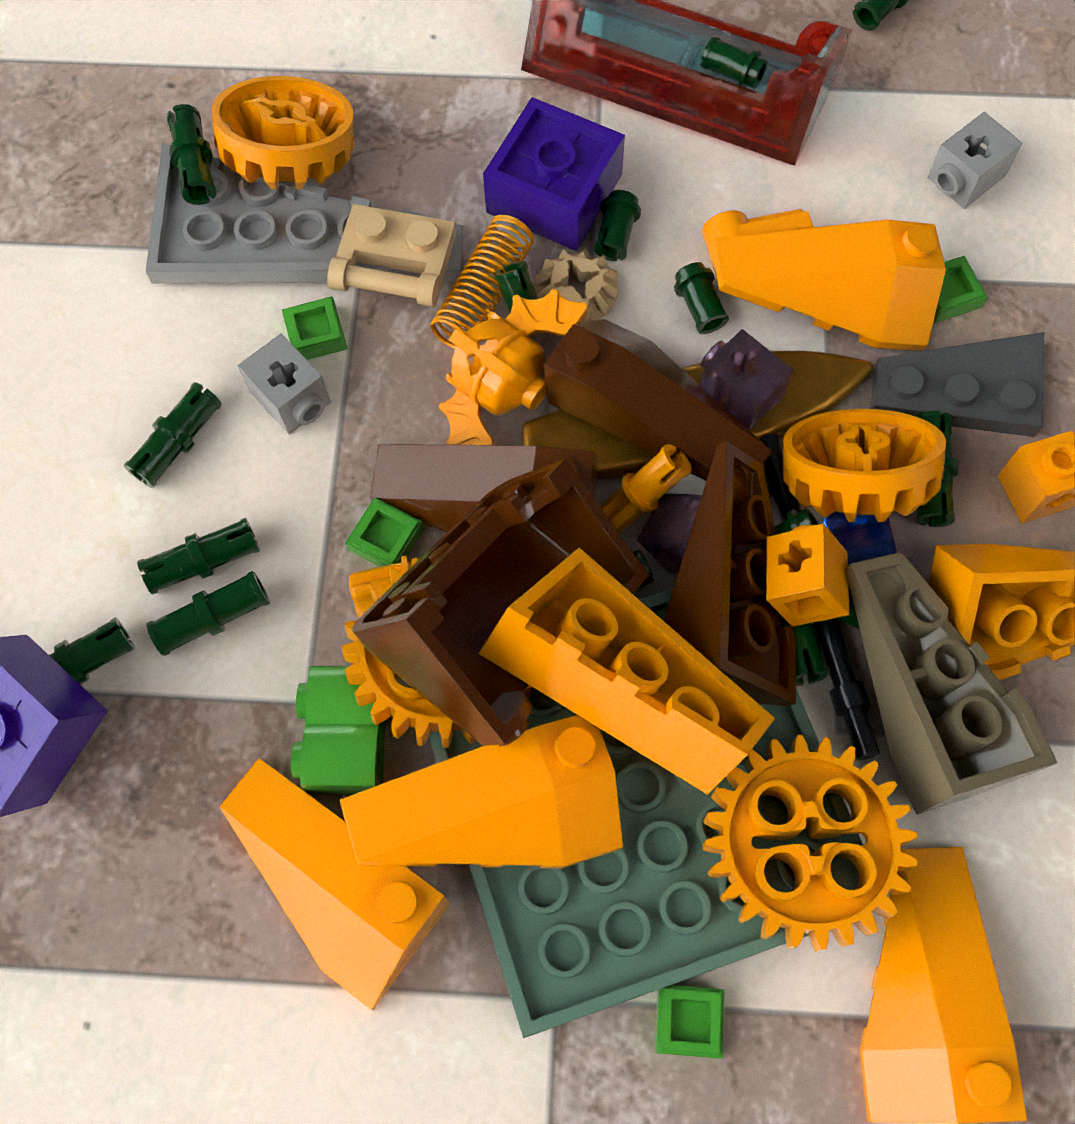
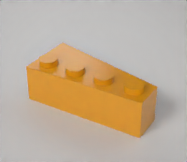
M580 548L575 550L507 608L478 653L707 795L749 754L775 720L769 712Z

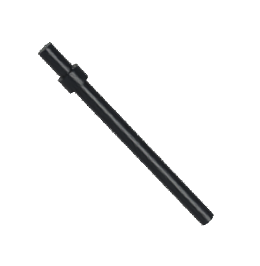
M769 434L760 438L771 449V456L764 468L769 484L775 491L773 497L781 522L788 519L787 513L790 510L794 509L800 512L802 509L799 501L789 491L788 485L783 481V450L778 435ZM833 618L818 621L819 626L815 630L834 687L829 691L836 716H843L851 744L855 747L856 760L875 757L880 754V750L867 713L871 703L865 684L861 681L857 682L838 620Z

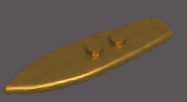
M793 350L762 351L732 355L682 367V369L760 439L769 434H776L778 438L782 437L797 422L817 414L829 412L860 386L873 372L874 365L870 361L839 354ZM561 409L529 420L521 428V444L524 446L594 451L599 468L597 479L626 475L630 472L637 473L654 457V455Z

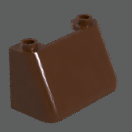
M565 458L514 477L486 494L356 621L352 631L372 655L478 743L486 746H505L519 738L529 726L530 722L527 717L531 713L533 705L523 692L528 684L478 653L507 608L578 548L582 549L632 594L649 574Z

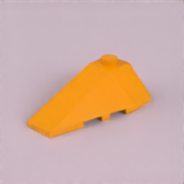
M886 219L715 238L712 243L719 291L776 312L789 308L813 317V325L829 331L835 325L859 334L858 342L874 348L923 351L928 346L946 272L935 224Z
M999 544L936 545L928 584L949 608L947 619L967 643L972 645L977 641L990 658L984 663L999 680L1020 674L1021 665L1044 656L1055 661L1071 655L1070 647L1075 646V551Z
M579 715L530 728L508 745H485L340 799L341 809L357 865L437 866L438 864H478L480 867L530 865L540 866V868L562 869L620 850L623 847L615 769L600 728Z
M258 758L219 807L320 969L369 1009L374 1010L449 907L450 902L443 894L406 866L357 865L345 821Z
M963 847L901 849V852L917 859L918 865L910 870L897 871V875L912 887L909 893L902 896L889 893V898L894 903L898 912L895 916L884 919L886 929L879 965L875 967L871 987V989H874L867 1028L863 1029L859 1050L867 1121L950 1124L1027 1121L1016 1047Z

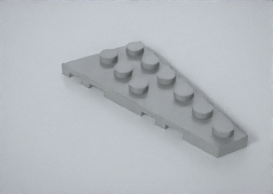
M162 143L145 272L152 284L327 282L329 264L331 259L336 257L352 205L372 207L371 200L354 195L351 200L328 195L327 188L306 183L303 189L297 190L294 182L279 181L276 189H270L265 183L264 178L261 177L255 182L249 183L237 172H233L229 167L224 166L221 159L213 157L210 170L216 187V196L214 199L208 196L210 202L207 204L193 205L186 202L182 197L179 172L173 166L169 151L171 145ZM405 209L399 211V212L408 213V214L426 216V215L419 214V213L412 212V211H408V210H405ZM456 223V238L443 282L456 281L462 272L463 231L462 225ZM358 262L356 265L359 267L382 270L415 277H420L421 275L419 273L374 266Z

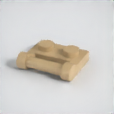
M353 204L336 257H333L329 264L327 275L329 289L347 291L349 287L415 298L418 305L435 307L456 238L455 222ZM358 262L374 266L419 273L421 275L420 277H415L410 275L359 267L356 265Z

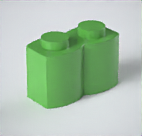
M310 666L307 683H299L297 688L296 712L298 719H305L303 740L295 741L292 746L291 773L293 778H300L301 787L309 795H354L383 783L386 720L377 725L372 722L370 711L374 703L359 707L354 692L360 685L348 684L345 669L349 666Z

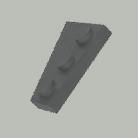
M1044 332L880 357L873 371L871 409L901 412L916 417L924 412L940 411V423L942 422V415L946 412L952 416L951 426L1035 437L1043 428Z

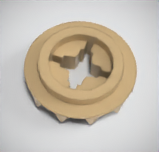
M585 247L580 253L568 254L563 249L559 257L553 260L545 259L542 270L535 277V291L538 299L545 297L552 289H556L563 298L569 301L585 302L589 306V311L581 323L600 320L611 311L617 300V271L611 270L607 265L604 255L598 258L591 256ZM573 274L577 276L580 282H585L584 299L581 298L580 293L576 292L573 286H568L569 275Z

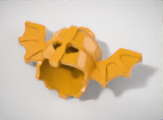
M552 289L545 297L537 300H527L519 295H514L512 298V310L505 319L491 311L487 315L488 320L475 325L466 333H462L456 328L448 339L456 347L452 357V371L446 375L445 379L457 389L452 398L439 404V409L447 416L450 423V435L446 445H495L493 437L481 418L482 407L493 415L508 414L522 405L530 410H534L543 401L547 392L545 379L543 378L544 349L531 336L537 333H551L564 337L573 324L581 323L589 311V306L585 302H572L563 298L556 289ZM487 340L484 345H479V341ZM473 356V363L470 364L468 357Z

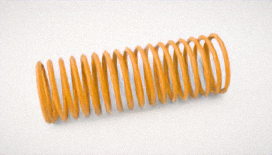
M500 214L494 216L490 226H488L482 239L474 249L475 251L471 254V258H469L463 271L459 274L455 284L447 294L448 297L445 298L444 303L440 306V310L436 313V317L430 323L432 332L441 342L455 349L456 345L438 332L435 326L436 322L448 336H451L452 333L442 323H446L454 331L457 328L462 333H466L462 327L470 330L472 327L455 318L452 313L461 316L475 326L488 320L486 312L490 313L497 308L496 304L503 297L498 281L489 274L480 271L477 266L482 267L494 276L495 269H503V272H505L504 267L500 263L504 265L511 264L506 258L514 262L523 261L526 253L530 251V247L534 244V236L525 223L510 215ZM507 221L517 225L528 234L530 243L518 230L504 224H495V222ZM496 227L511 230L519 235L526 245H522L521 242L510 234L498 231ZM504 236L510 238V239L513 240L514 242H511L510 240H508V239L505 238ZM491 240H495L500 246L493 244ZM487 246L493 247L496 252L490 251ZM515 247L521 248L522 251H518ZM510 252L517 254L519 258L514 257ZM484 253H488L495 260L486 257ZM480 259L486 260L492 267L483 264ZM473 273H478L485 280L497 285L499 289H495L486 281L477 278ZM469 279L475 280L484 288L493 291L496 296L490 295L486 290L474 285ZM466 286L472 287L478 293L488 297L492 302L484 300L481 296L471 292ZM462 292L485 304L487 308H483L478 303L466 298ZM458 299L466 301L472 307L480 310L484 315L476 313L471 308L463 305ZM455 306L460 307L468 313L474 315L479 319V321L473 320L469 316L460 312Z

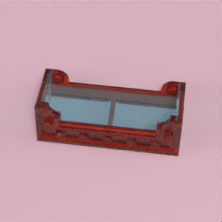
M532 0L521 70L795 166L837 77L853 29L829 21H815L802 30L796 45L662 0ZM713 36L719 37L720 40L750 53L755 49L761 51V58L768 60V65L761 83L755 90L740 86L738 82L709 69L701 68L700 63L703 61L701 58L704 49Z

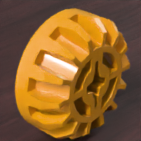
M293 76L253 78L225 89L217 96L212 105L211 115L214 144L218 149L219 158L233 172H237L249 183H253L262 177L270 189H276L279 181L294 182L297 190L303 189L308 178H312L322 184L333 173H338L350 160V152L354 148L353 108L343 94L321 82Z
M845 409L817 414L797 422L785 433L783 438V481L788 485L789 491L804 507L813 506L820 516L827 517L837 511L844 513L848 522H855L857 515H874L878 522H884L893 510L908 516L920 505L924 506L941 489L944 475L946 438L941 430L930 422L901 412L880 409Z

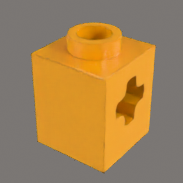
M1073 430L1020 446L997 475L1021 524L1071 509L1075 506V434Z
M824 523L801 525L789 532L767 537L766 600L791 626L850 615L849 583L845 568L848 567V552Z

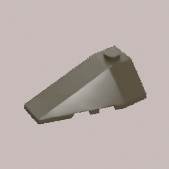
M902 552L852 563L845 568L890 754L916 815L968 799L1058 763L1030 704L1016 688L1008 691L984 663L990 658L977 641L972 645L967 643L947 619L949 608Z

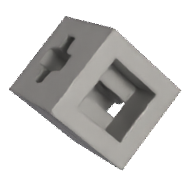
M984 111L941 144L927 178L943 194L950 196L965 209L1006 177L1023 143ZM981 142L987 145V150L980 146Z
M282 333L237 365L250 393L288 434L301 425H308L314 422L322 414L324 408L331 403L321 374Z

